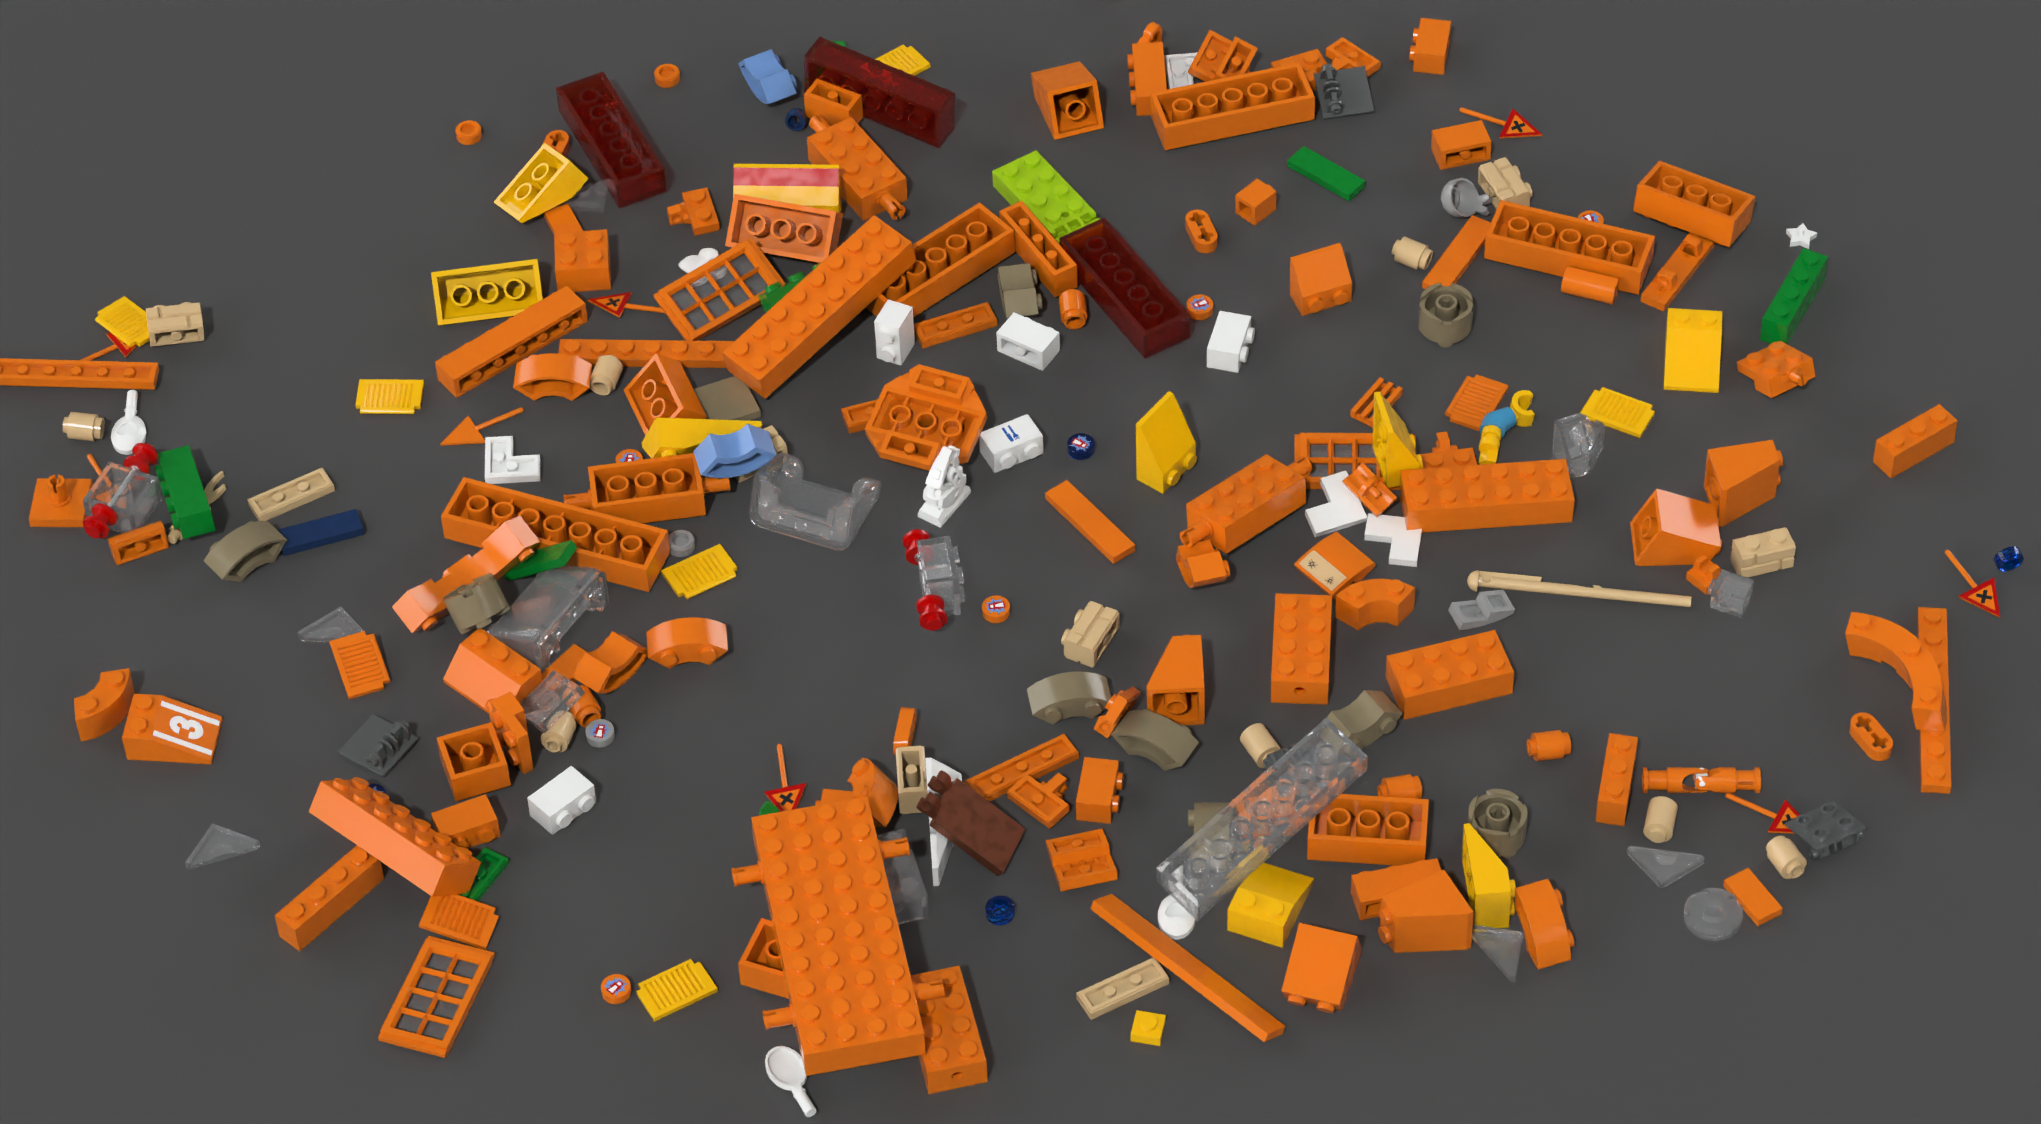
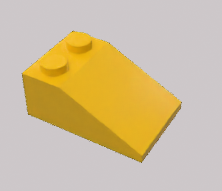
M544 143L497 197L494 203L520 223H524L571 199L581 190L583 184L589 178L570 160Z
M1668 308L1665 335L1664 390L1719 392L1722 311Z
M1170 391L1136 423L1137 480L1162 494L1171 486H1175L1182 474L1187 469H1192L1197 461L1196 442L1174 393Z
M1374 392L1372 448L1387 488L1400 485L1401 470L1423 469L1421 455L1415 453L1416 443L1413 434L1408 433L1405 423L1380 392Z
M1464 824L1462 866L1469 906L1474 912L1473 930L1509 928L1510 915L1515 914L1513 900L1516 888L1515 880H1509L1507 867L1471 824Z
M1259 861L1240 884L1228 907L1227 931L1283 948L1314 884V878Z

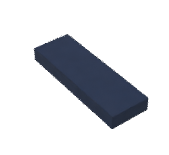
M357 509L278 529L287 539L282 548L283 556L364 535Z

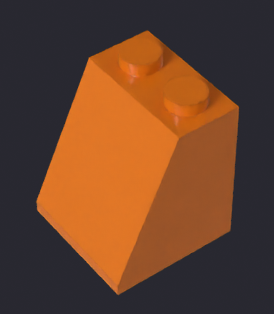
M1080 61L1031 73L1034 97L1054 140L1104 128L1097 80Z
M1773 440L1707 450L1704 489L1709 503L1716 505L1719 527L1727 525L1776 496L1777 485L1781 483L1779 467L1783 466V457L1781 451L1776 450Z
M1656 488L1630 522L1634 561L1637 566L1694 565L1695 560L1703 554L1711 561L1715 555L1719 554L1722 548L1716 505Z
M1201 635L1172 636L1146 686L1147 709L1177 724H1205V688Z
M1445 870L1381 896V909L1378 911L1380 917L1378 934L1384 944L1388 943L1394 953L1452 951L1471 948L1474 912Z
M1299 923L1281 990L1284 998H1288L1287 1002L1296 1006H1305V1003L1317 1005V1010L1326 1013H1334V1010L1343 1011L1362 953L1358 937Z

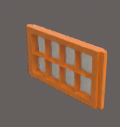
M750 238L658 290L653 297L684 340L699 341L761 305L758 295L766 292L764 287L778 281L780 285L785 282L754 240Z
M1373 433L1294 434V461L1304 456L1309 459L1312 465V471L1303 475L1305 477L1306 489H1322L1320 485L1321 478L1345 470L1350 475L1361 463H1364L1385 484L1372 448ZM1399 486L1391 487V488H1388V489H1389V490H1399Z
M428 936L380 1030L378 1040L446 1058L493 964L495 953Z

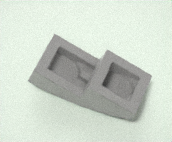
M1504 590L1479 592L1476 600L1451 602L1448 611L1458 629L1466 630L1504 619L1514 614L1515 608Z

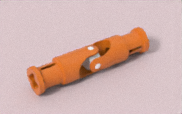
M1642 767V793H1648L1649 790H1666L1667 793H1703L1708 790L1718 793H1735L1736 790H1754L1755 793H1760L1761 770L1760 767H1755L1754 770H1736L1735 767H1718L1710 770L1693 767H1667L1666 770H1648L1647 767ZM1693 774L1695 787L1683 784V779Z

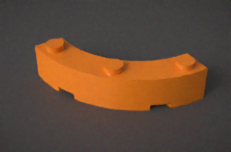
M521 516L505 521L481 543L484 548L474 556L470 554L464 556L443 572V578L434 583L430 579L408 590L392 608L411 633L421 629L428 631L438 623V620L449 614L443 598L448 593L463 584L466 586L473 583V579L488 573H492L497 581L518 562L523 563L531 558L535 553L533 549L540 543V540Z
M1851 612L1845 632L1849 654L1851 656L1871 659L1881 664L1884 661L1895 668L1896 673L1913 690L1911 708L1916 730L1945 732L1947 706L1937 663L1930 651L1915 635L1894 622L1865 613Z

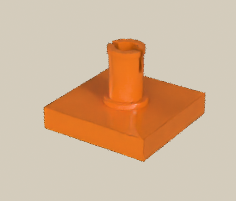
M56 474L51 475L49 478H37L29 515L30 527H83V521L88 515L93 490L92 479H64L59 474L58 478H56Z

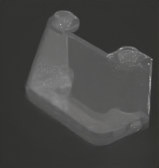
M782 452L754 474L749 516L756 526L839 551L847 549L854 542L878 500L881 489V481L865 477L854 483L852 494L803 480L804 466L797 457Z
M565 565L537 573L536 578L510 606L511 609L490 626L488 633L539 667L542 673L551 665L549 660L552 652L558 653L560 651L559 640L586 609L591 612L595 609L602 612L610 603L605 572L594 567Z

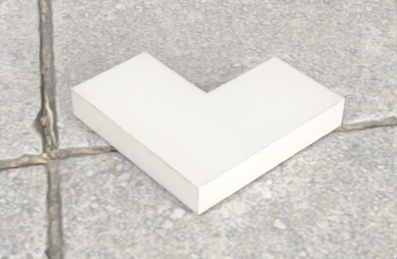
M1198 52L1164 55L1168 89L1194 84L1193 77L1195 76L1187 72Z
M513 436L485 437V483L501 484L541 481L540 454L514 456Z
M1346 470L1321 478L1320 485L1328 503L1305 510L1306 519L1315 538L1366 522L1367 515L1360 500L1342 482L1349 476Z
M1368 513L1364 540L1391 543L1389 564L1417 567L1422 529L1407 530L1404 517L1379 515L1376 518L1374 514Z

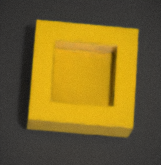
M1136 1010L1130 1034L1131 1041L1160 1046L1166 1024V1015Z

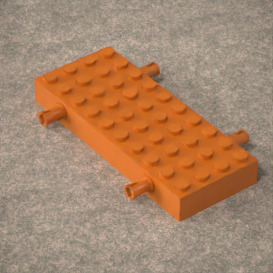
M867 796L751 817L753 840L758 861L755 865L731 868L734 887L755 882H761L764 885L790 1002L789 1007L762 1011L765 1030L786 1025L795 1027L806 1076L926 1054L925 1035L918 1009V1001L945 997L944 986L941 978L916 984L911 980L883 863L884 859L910 855L907 837L883 842L877 838Z

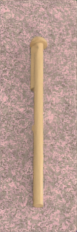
M1479 570L1471 572L1467 579L1469 588L1477 592L1478 587L1680 607H1691L1692 596L1602 588L1598 585H1593V588L1570 584L1541 582L1542 577Z

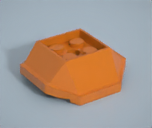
M918 364L911 368L908 373L884 385L865 427V433L880 458L930 471L943 446L949 447V445L959 448L958 458L960 464L968 463L986 423L987 413L969 377Z

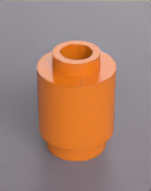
M1068 289L1061 293L1058 298L1061 321L1068 329H1079L1084 326L1087 320L1085 295L1079 290Z
M578 685L568 690L564 697V702L570 713L574 715L577 724L586 728L590 722L601 719V708L589 687Z
M1561 730L1535 732L1531 734V739H1527L1528 755L1533 756L1535 761L1563 759L1565 755L1571 754V740L1568 732H1561Z
M1411 774L1382 778L1381 785L1377 786V794L1384 797L1421 799L1422 785L1419 777L1412 776Z

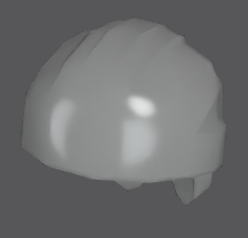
M1465 178L1450 180L1443 187L1440 197L1444 210L1449 215L1458 218L1469 217L1475 213L1483 216L1489 215L1490 211L1484 205L1491 203L1493 200L1487 194L1479 195L1474 184Z

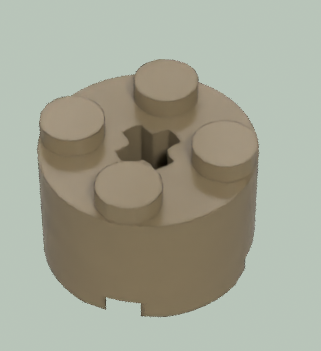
M1442 283L1429 286L1423 291L1419 302L1418 329L1427 339L1438 343L1441 347L1447 348L1452 346L1453 343L1465 339L1470 334L1473 322V299L1471 293L1466 288L1451 283V287L1442 286Z
M492 573L473 579V583L466 586L465 584L461 585L443 598L445 606L460 634L472 630L475 626L477 629L485 627L492 622L491 616H500L511 609Z
M1490 789L1486 791V794L1480 797L1477 795L1471 801L1468 810V823L1471 824L1498 857L1511 858L1516 855L1517 850L1521 848L1526 838L1527 807L1519 801V796L1511 791Z

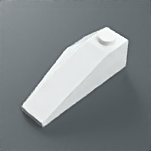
M925 758L927 792L934 793L940 800L942 795L928 787L931 777L933 775L937 777L941 770L949 774L951 781L956 778L962 781V775L933 758ZM930 826L933 886H939L954 844Z

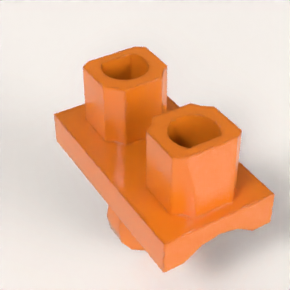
M1361 463L1352 474L1342 481L1376 518L1397 500V497L1364 463Z

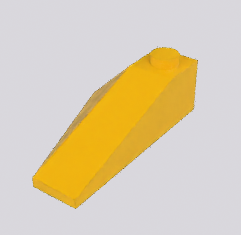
M655 418L642 441V448L650 458L694 453L693 451L709 434H731L747 424L761 428L762 422Z

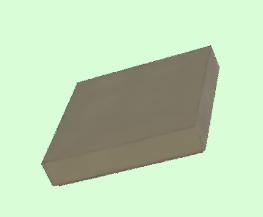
M735 376L694 389L707 416L705 419L750 421L761 417V411L749 387Z

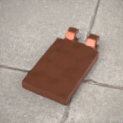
M942 770L939 771L937 777L933 775L928 783V787L942 795L941 799L939 800L937 795L929 792L926 798H920L916 806L919 811L932 818L929 826L996 876L1004 873L1025 828L960 779L956 778L951 781L949 774Z

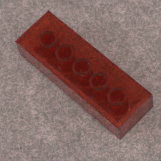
M819 37L804 55V92L809 89L816 79H820L861 94L863 117L936 148H940L953 132L955 122L954 92L822 37Z
M604 72L556 88L559 112L618 208L667 191L664 167Z
M1105 217L1059 238V245L1077 265V281L1144 359L1190 338V314Z

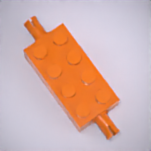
M818 114L817 118L813 116L809 126L816 133L807 137L809 161L815 165H839L841 196L863 221L885 210L893 220L898 219L894 213L901 218L906 211L901 203L908 200L907 181L903 173L852 117L831 126L821 114Z
M694 453L589 466L590 489H588V492L564 494L563 496L564 503L638 523H650L706 515L704 502L706 493L731 490L729 478H712L701 475Z
M1265 454L1186 504L1187 529L1180 532L1181 542L1189 548L1202 539H1210L1212 546L1225 554L1234 550L1306 504V484L1303 475L1312 471L1311 462L1308 458L1301 456L1298 460L1286 466Z

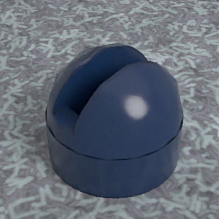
M800 108L791 109L786 115V126L793 131L802 130L807 121L806 113Z

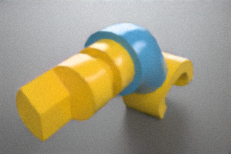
M1521 390L1516 392L1512 397L1510 407H1504L1485 415L1479 428L1481 439L1478 463L1480 465L1496 463L1500 440L1504 437L1505 432L1515 425L1520 427L1532 426L1535 413L1532 410H1527L1533 399L1531 391Z

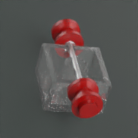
M147 443L135 444L132 449L134 456L126 457L124 466L109 462L83 499L86 514L83 527L90 537L102 539L107 537L109 529L125 533L146 524L162 500L159 479L149 474V466L155 465L159 459L152 445Z
M913 529L904 535L902 542L904 548L907 549L905 552L906 560L911 564L918 565L919 581L923 595L916 603L917 612L920 614L919 623L922 628L935 631L947 623V616L961 614L960 603L965 602L963 585L959 586L964 584L962 567L956 565V563L960 562L957 546L952 547L950 536L930 539L927 531Z

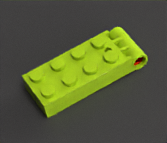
M1037 150L992 171L993 187L1010 205L1023 201L1068 255L1107 236L1106 227L1100 218H1096V212Z

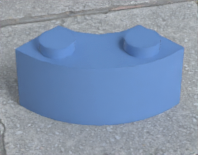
M772 49L746 58L738 63L747 84L762 103L770 104L797 93L795 90L797 89V83L792 74L789 75L788 70L781 66L779 57L773 53Z
M750 424L731 434H709L693 451L700 474L712 478H731L748 474L766 465L776 456L769 432Z

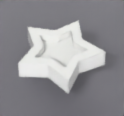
M1804 223L1797 228L1786 229V234L1791 239L1790 247L1800 245L1809 249L1810 241L1817 237V232L1807 230Z

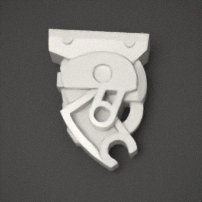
M949 445V447L943 446L934 461L925 482L927 486L923 492V500L926 502L918 512L919 518L940 528L971 493L970 487L965 485L966 474L963 473V468L959 465L958 456L960 449Z

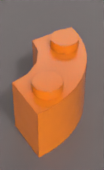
M558 353L530 355L516 364L513 388L533 401L545 396H559L573 401L590 388L592 364L577 355Z
M1210 539L1199 541L1189 548L1187 545L1177 547L1176 561L1181 575L1189 588L1223 582L1230 576L1227 560H1222L1220 551L1217 548H1213Z
M1370 579L1351 584L1336 595L1335 618L1356 630L1376 622L1389 623L1398 627L1414 610L1415 587L1397 579Z
M698 617L679 618L663 622L646 632L648 658L669 669L686 662H701L710 665L728 651L726 624L712 619Z
M612 631L599 648L592 652H585L576 665L573 678L597 693L612 692L625 684L641 667L648 656L647 648L624 634Z
M129 668L101 672L100 680L93 690L83 696L74 698L75 721L81 742L97 738L111 731L129 713L133 694H135Z
M862 758L853 766L852 774L847 780L853 786L850 799L867 796L874 826L886 827L896 808L898 800L897 785L869 759Z
M1549 879L1515 888V910L1524 931L1526 950L1538 970L1571 960L1570 947H1574L1573 935L1569 929L1567 930L1560 907L1563 905L1561 893L1558 889H1553Z

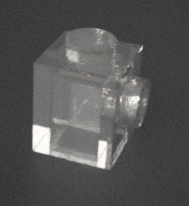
M1722 569L1718 578H1713L1708 588V595H1711L1710 607L1742 618L1752 599L1754 580Z

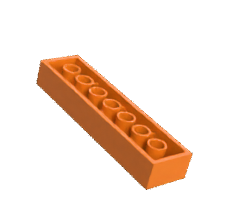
M873 215L722 352L727 370L766 399L917 261L912 242Z
M466 477L462 478L441 515L445 539L479 548H484L481 543L505 521L521 516L540 540V543L533 550L570 540L577 546L576 551L567 564L559 567V569L649 592L670 554L668 530Z

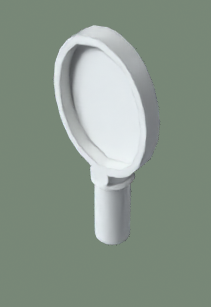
M135 390L127 392L126 408L124 409L125 416L115 423L111 432V441L114 449L124 455L133 454L132 449L134 445L145 443L147 437L144 422L136 416L138 392Z
M1173 865L1171 895L1164 898L1158 909V925L1160 930L1168 937L1179 940L1188 936L1195 925V909L1191 900L1183 895V866Z
M777 1046L768 1051L765 1058V1068L769 1078L778 1087L792 1091L793 1097L797 1100L806 1117L815 1115L816 1108L808 1097L806 1089L803 1088L807 1076L805 1075L802 1057L789 1047Z

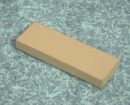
M319 468L247 500L250 509L258 521H267L335 491V488L324 469Z
M1151 958L1077 992L1076 999L1092 1020L1168 985L1169 977L1155 958Z

